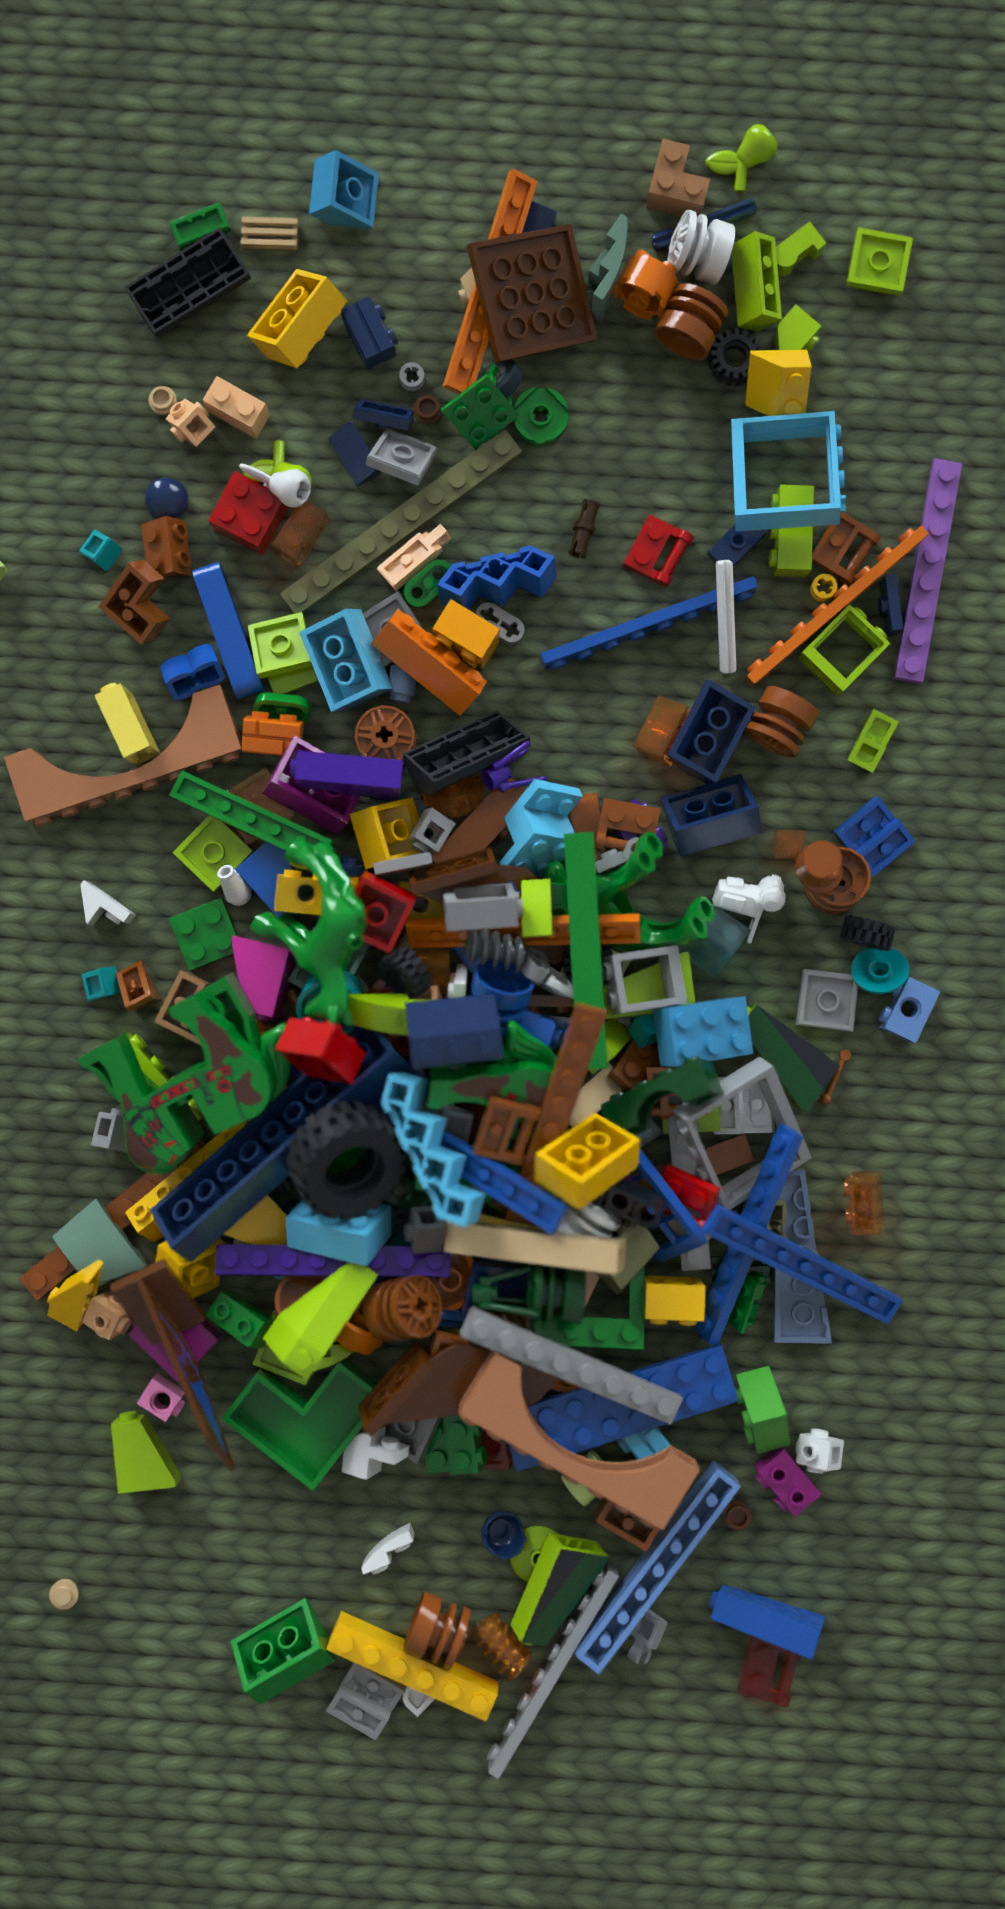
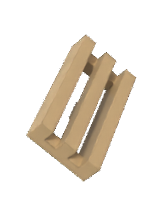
M242 217V248L298 250L297 218ZM248 236L292 237V240L248 239Z

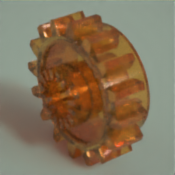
M470 775L428 796L421 791V800H424L425 807L434 808L445 817L464 816L476 809L477 803H482L483 782H480L479 776L472 777Z

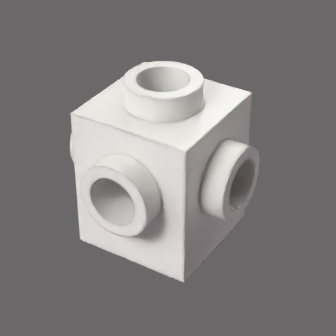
M811 1429V1433H802L799 1435L795 1447L797 1454L796 1463L806 1465V1470L813 1473L822 1474L824 1471L840 1470L844 1440L828 1436V1431L821 1429Z

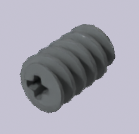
M477 929L468 930L462 958L467 953L469 954L470 963H474L477 956H480L482 966H485L488 959H492V966L495 969L501 961L503 962L504 971H507L511 964H514L515 973L519 974L525 958L526 943L523 945L522 937L519 936L512 942L510 934H505L500 940V933L494 931L489 938L488 929H482L479 935Z

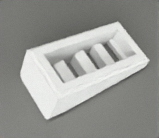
M550 967V973L543 983L535 982L538 987L553 995L573 998V985L567 975Z

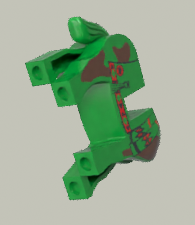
M233 972L167 1009L171 1017L183 1023L195 1034L202 1046L205 1061L182 1071L161 1087H158L142 1071L127 1032L78 1058L80 1065L98 1076L106 1090L121 1104L127 1155L136 1167L154 1175L169 1173L190 1154L204 1137L205 1132L187 1103L194 1098L216 1135L260 1114L283 1091L287 1083L290 1061L275 1050L287 1023H282L272 1028L261 1037L256 1021V1012ZM208 1000H210L216 1006L218 1012L213 1008V1006L210 1004Z
M510 1020L506 1025L504 1047H502L503 1058L430 1066L431 1070L426 1095L427 1107L438 1109L456 1102H475L485 1105L484 1116L489 1098L493 1096L524 1105L533 1104L541 1108L557 1057L544 1042L524 1030L515 1020ZM445 1067H457L458 1069H443V1068H445ZM516 1117L506 1149H513L515 1142H512V1138H517L523 1117ZM494 1159L518 1174L521 1165ZM412 1165L409 1183L410 1198H413L415 1203H419L430 1198L427 1189H423L413 1169L415 1165ZM460 1177V1185L485 1193L483 1202L501 1213H505L507 1207L505 1204ZM548 1189L545 1190V1192L555 1197L554 1193H552Z

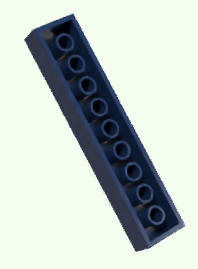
M357 1026L347 1035L357 1041V1045L366 1053L353 1084L313 1078L303 1074L260 1114L255 1116L150 1209L169 1247L190 1262L194 1261L290 1176L287 1164V1155L290 1152L288 1148L292 1138H297L295 1132L300 1125L304 1126L307 1123L306 1119L310 1115H317L321 1112V1108L328 1105L330 1108L335 1107L338 1102L346 1101L348 1105H351V1101L362 1102L364 1106L371 1104L384 1092L390 1073L407 1072L412 1068L385 1032Z

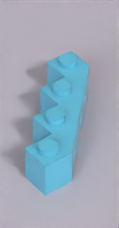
M403 1071L390 1073L381 1103L385 1112L390 1114L396 1129L394 1130L404 1150L408 1151L415 1165L413 1169L423 1189H427L434 1204L432 1207L437 1217L462 1227L478 1222L485 1193L459 1184L466 1155L440 1146L448 1118L421 1109L429 1080Z

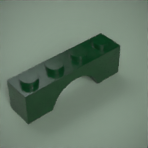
M691 1057L682 1062L683 1065L676 1069L661 1071L658 1073V1077L651 1081L645 1080L636 1083L633 1086L634 1089L626 1093L619 1092L609 1097L610 1100L600 1106L605 1119L635 1136L649 1129L651 1112L656 1103L663 1097L677 1094L685 1103L699 1106L723 1095L712 1062L699 1057Z

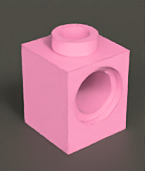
M157 1373L148 1384L137 1404L166 1422L171 1415L177 1417L186 1403L182 1400L185 1393L181 1387ZM158 1393H166L170 1397V1404H161L158 1400Z

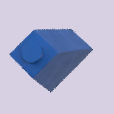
M265 842L235 870L276 916L281 917L284 913H291L296 918L301 913L274 910L277 874H284V870H295L294 866L285 859L286 851ZM299 887L297 895L300 899L304 900L301 888Z

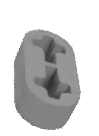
M484 603L477 608L475 614L483 618L482 612L486 614L489 611L493 612V618L498 623L496 624L491 620H488V622L500 629V641L508 645H516L523 639L524 625L518 618L492 603ZM502 624L508 628L516 625L519 635L513 634L511 637H507V630L501 627Z
M526 946L521 972L532 981L540 984L543 983L550 973L547 956L532 946Z

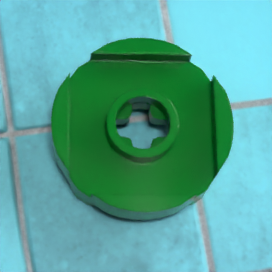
M535 387L523 392L516 400L514 408L519 413V417L513 423L516 432L523 440L534 444L536 447H544L546 444L557 441L564 434L569 419L568 406L559 392L547 387L546 389H537ZM546 411V421L537 422L535 420V412L542 413Z

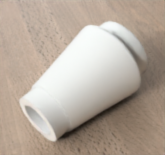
M231 865L221 867L217 875L227 902L235 906L247 903L252 896L250 885Z

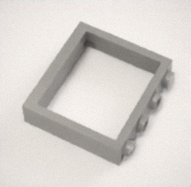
M761 1057L756 1058L720 1080L719 1084L723 1095L699 1106L684 1102L672 1110L677 1119L674 1125L679 1134L686 1139L685 1149L698 1166L695 1168L696 1174L700 1179L721 1188L717 1204L728 1210L749 1198L750 1190L754 1186L762 1162L721 1187L693 1125V1121L758 1082L776 1126L778 1127L779 1123L789 1125L802 1135L774 1066ZM804 1138L790 1171L812 1158Z

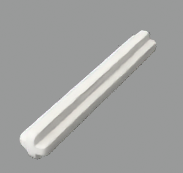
M720 560L716 562L720 671L724 674L736 672L733 563L730 560Z

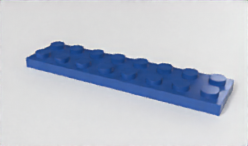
M720 1343L628 1372L676 1392L683 1397L673 1422L738 1401L723 1346ZM583 1387L541 1399L537 1404L528 1406L533 1418L544 1432L555 1442L573 1453L668 1424ZM509 1443L517 1471L539 1465L537 1458L530 1454L524 1456L512 1448V1444Z

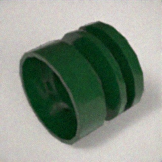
M531 1263L532 1271L527 1275L525 1291L527 1308L539 1313L542 1308L544 1322H550L553 1309H558L560 1323L581 1324L586 1297V1271L561 1267L560 1273H555V1266L545 1265V1271L543 1272L542 1264ZM528 1316L529 1321L539 1320V1317Z

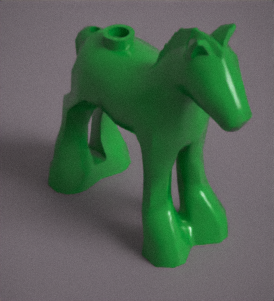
M648 831L637 840L635 851L629 855L627 863L615 870L596 876L599 915L638 914L631 907L628 897L624 894L623 890L654 872L656 867L654 861L663 854L662 842L654 832ZM558 860L550 861L546 866L542 879H551V882H567L563 864ZM701 896L689 905L683 917L672 922L660 923L640 915V943L608 945L615 951L628 953L700 941L707 937V924L715 919L713 905L708 898Z
M298 840L288 847L285 859L296 868L311 870L322 886L321 917L317 927L311 932L308 927L298 921L291 913H284L280 917L275 916L271 912H265L254 918L250 929L259 939H279L283 941L291 950L298 964L311 973L320 983V994L307 1003L304 1009L306 1017L314 1020L329 1021L332 1025L340 1022L352 1025L353 1020L348 1009L349 996L346 985V965L355 949L359 948L364 941L363 934L367 926L366 912L363 904L357 899L351 880L342 869L338 856L335 855L334 848L328 842H320L312 847L307 841Z

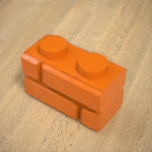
M252 711V715H247L243 720L242 752L282 756L294 735L303 740L304 721L297 720V715L280 714V718L269 717V712Z

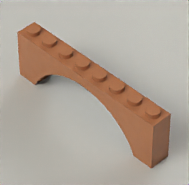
M217 685L193 693L188 716L177 737L160 755L132 771L105 777L73 774L55 767L32 748L5 756L4 760L24 821L40 827L50 824L52 822L51 818L60 815L63 818L74 816L79 813L78 809L87 806L90 809L101 807L106 804L105 800L116 797V800L128 798L133 795L132 791L140 788H143V791L159 787V782L167 779L170 782H174L181 771L188 773L196 770L197 773L212 769V764L221 761L224 764L235 762L240 759L239 755L245 754V752H242V741L225 690L221 685Z
M492 1349L459 1402V1414L461 1419L467 1424L474 1427L476 1425L481 1426L487 1430V1434L497 1441H502L503 1439L511 1443L512 1448L524 1456H527V1454L537 1458L538 1463L548 1470L554 1468L560 1471L569 1482L575 1485L581 1483L588 1487V1491L599 1499L605 1497L611 1500L618 1510L624 1513L632 1512L638 1516V1519L643 1524L651 1528L653 1526L661 1530L665 1528L700 1471L694 1458L671 1445L649 1457L627 1462L598 1461L567 1450L544 1432L527 1407L521 1388V1362Z

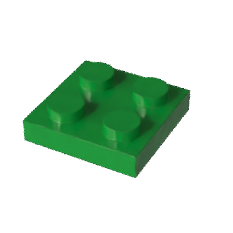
M223 898L169 918L189 971L234 954L232 937H238Z

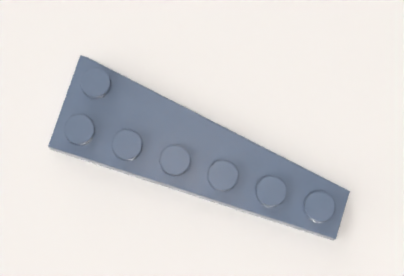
M794 1169L789 1172L778 1198L785 1201L787 1208V1218L783 1229L786 1239L818 1255L814 1238L813 1219L810 1213L811 1207L805 1170ZM774 1268L773 1341L775 1343H831L829 1320L823 1292Z

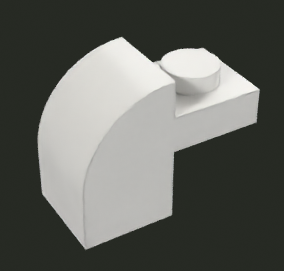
M385 1426L374 1437H371L364 1431L356 1435L344 1450L342 1472L367 1480L381 1471L382 1462L395 1465L407 1458L409 1445L400 1443L397 1438L385 1437Z

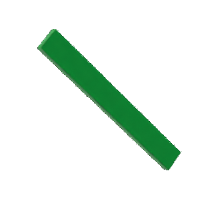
M594 832L564 834L574 1008L576 1003L579 1002L604 1009ZM605 1021L588 1069L608 1068Z

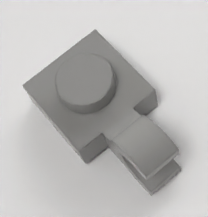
M639 838L630 839L623 852H617V849H613L601 854L602 860L596 862L598 873L605 874L627 863L629 855L634 852L633 847Z
M648 1609L630 1633L636 1639L628 1652V1658L636 1664L639 1660L647 1663L651 1656V1649L658 1648L668 1622Z

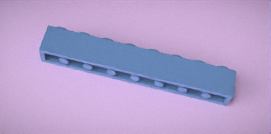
M715 1460L712 1461L677 1507L665 1528L656 1535L647 1552H643L597 1613L575 1650L576 1657L596 1673H601L740 1489L741 1485L737 1478Z

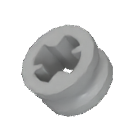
M409 362L402 366L399 374L402 387L409 392L419 391L425 383L423 368L414 362ZM411 372V375H413V372H416L418 380L414 382L412 379V383H410L406 374Z

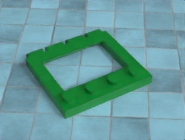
M644 1267L628 1283V1319L583 1317L581 1324L560 1323L559 1317L552 1315L550 1322H544L541 1308L539 1320L529 1321L530 1331L569 1348L643 1351Z

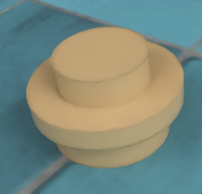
M166 386L154 388L149 395V405L159 415L170 414L171 408L177 403L174 391Z
M61 1579L51 1587L49 1593L50 1601L58 1609H69L77 1602L79 1589L73 1581Z

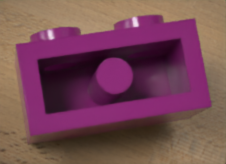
M784 1447L769 1451L754 1464L758 1472L755 1476L765 1490L771 1487L777 1494L774 1500L784 1512L790 1510L796 1517L822 1495L817 1486Z

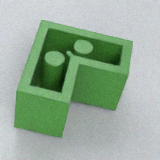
M766 1366L736 1374L738 1385L735 1387L738 1397L737 1404L743 1403L745 1409L741 1414L748 1444L754 1443L757 1454L789 1446L790 1438L787 1415L770 1367Z

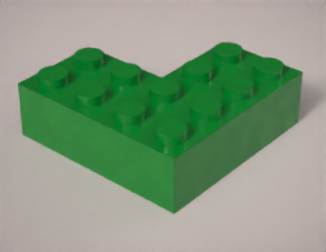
M345 1358L333 1366L306 1401L270 1371L260 1368L221 1419L313 1491L363 1427L358 1405L377 1385V1382Z

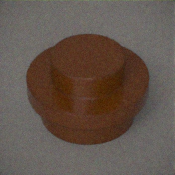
M425 395L415 402L414 414L419 422L432 424L440 418L442 407L437 398Z
M734 1500L729 1502L724 1508L723 1519L729 1528L743 1530L750 1524L752 1513L745 1502Z

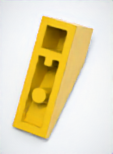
M97 1260L67 1278L60 1288L55 1287L47 1299L49 1303L47 1316L77 1332L83 1325L82 1320L91 1299L97 1294L104 1262Z

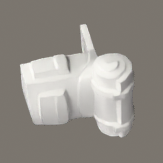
M774 874L762 878L758 885H749L744 883L742 878L727 876L726 879H719L712 898L713 906L751 916L752 919L746 934V942L751 944L763 909L775 912L784 905V884L781 877Z

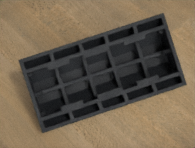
M219 227L126 285L125 289L142 318L157 338L247 282L251 277Z
M496 710L403 753V761L414 785L428 796L491 766L524 742L528 741L530 743V736Z

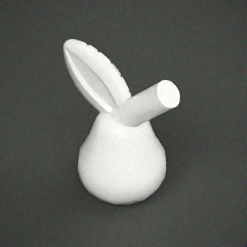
M239 465V468L246 474L264 482V486L269 488L288 507L296 508L302 506L310 495V479L300 470L291 469L277 472L270 476L249 465Z

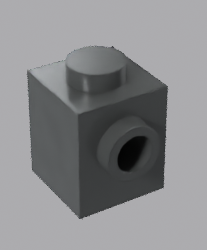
M432 1206L411 1208L409 1222L404 1225V1238L406 1242H410L412 1253L442 1252L446 1230L445 1222L437 1217Z

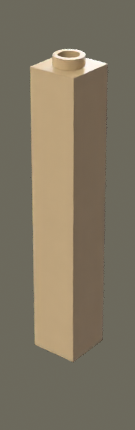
M446 1222L443 1244L444 1252L617 1274L624 1270L626 1240L558 1231L550 1234L542 1229L476 1222L467 1227Z

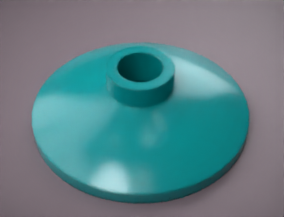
M867 948L858 953L851 965V974L855 983L863 990L875 994H886L898 990L906 983L909 977V964L905 956L894 948H891L890 951Z

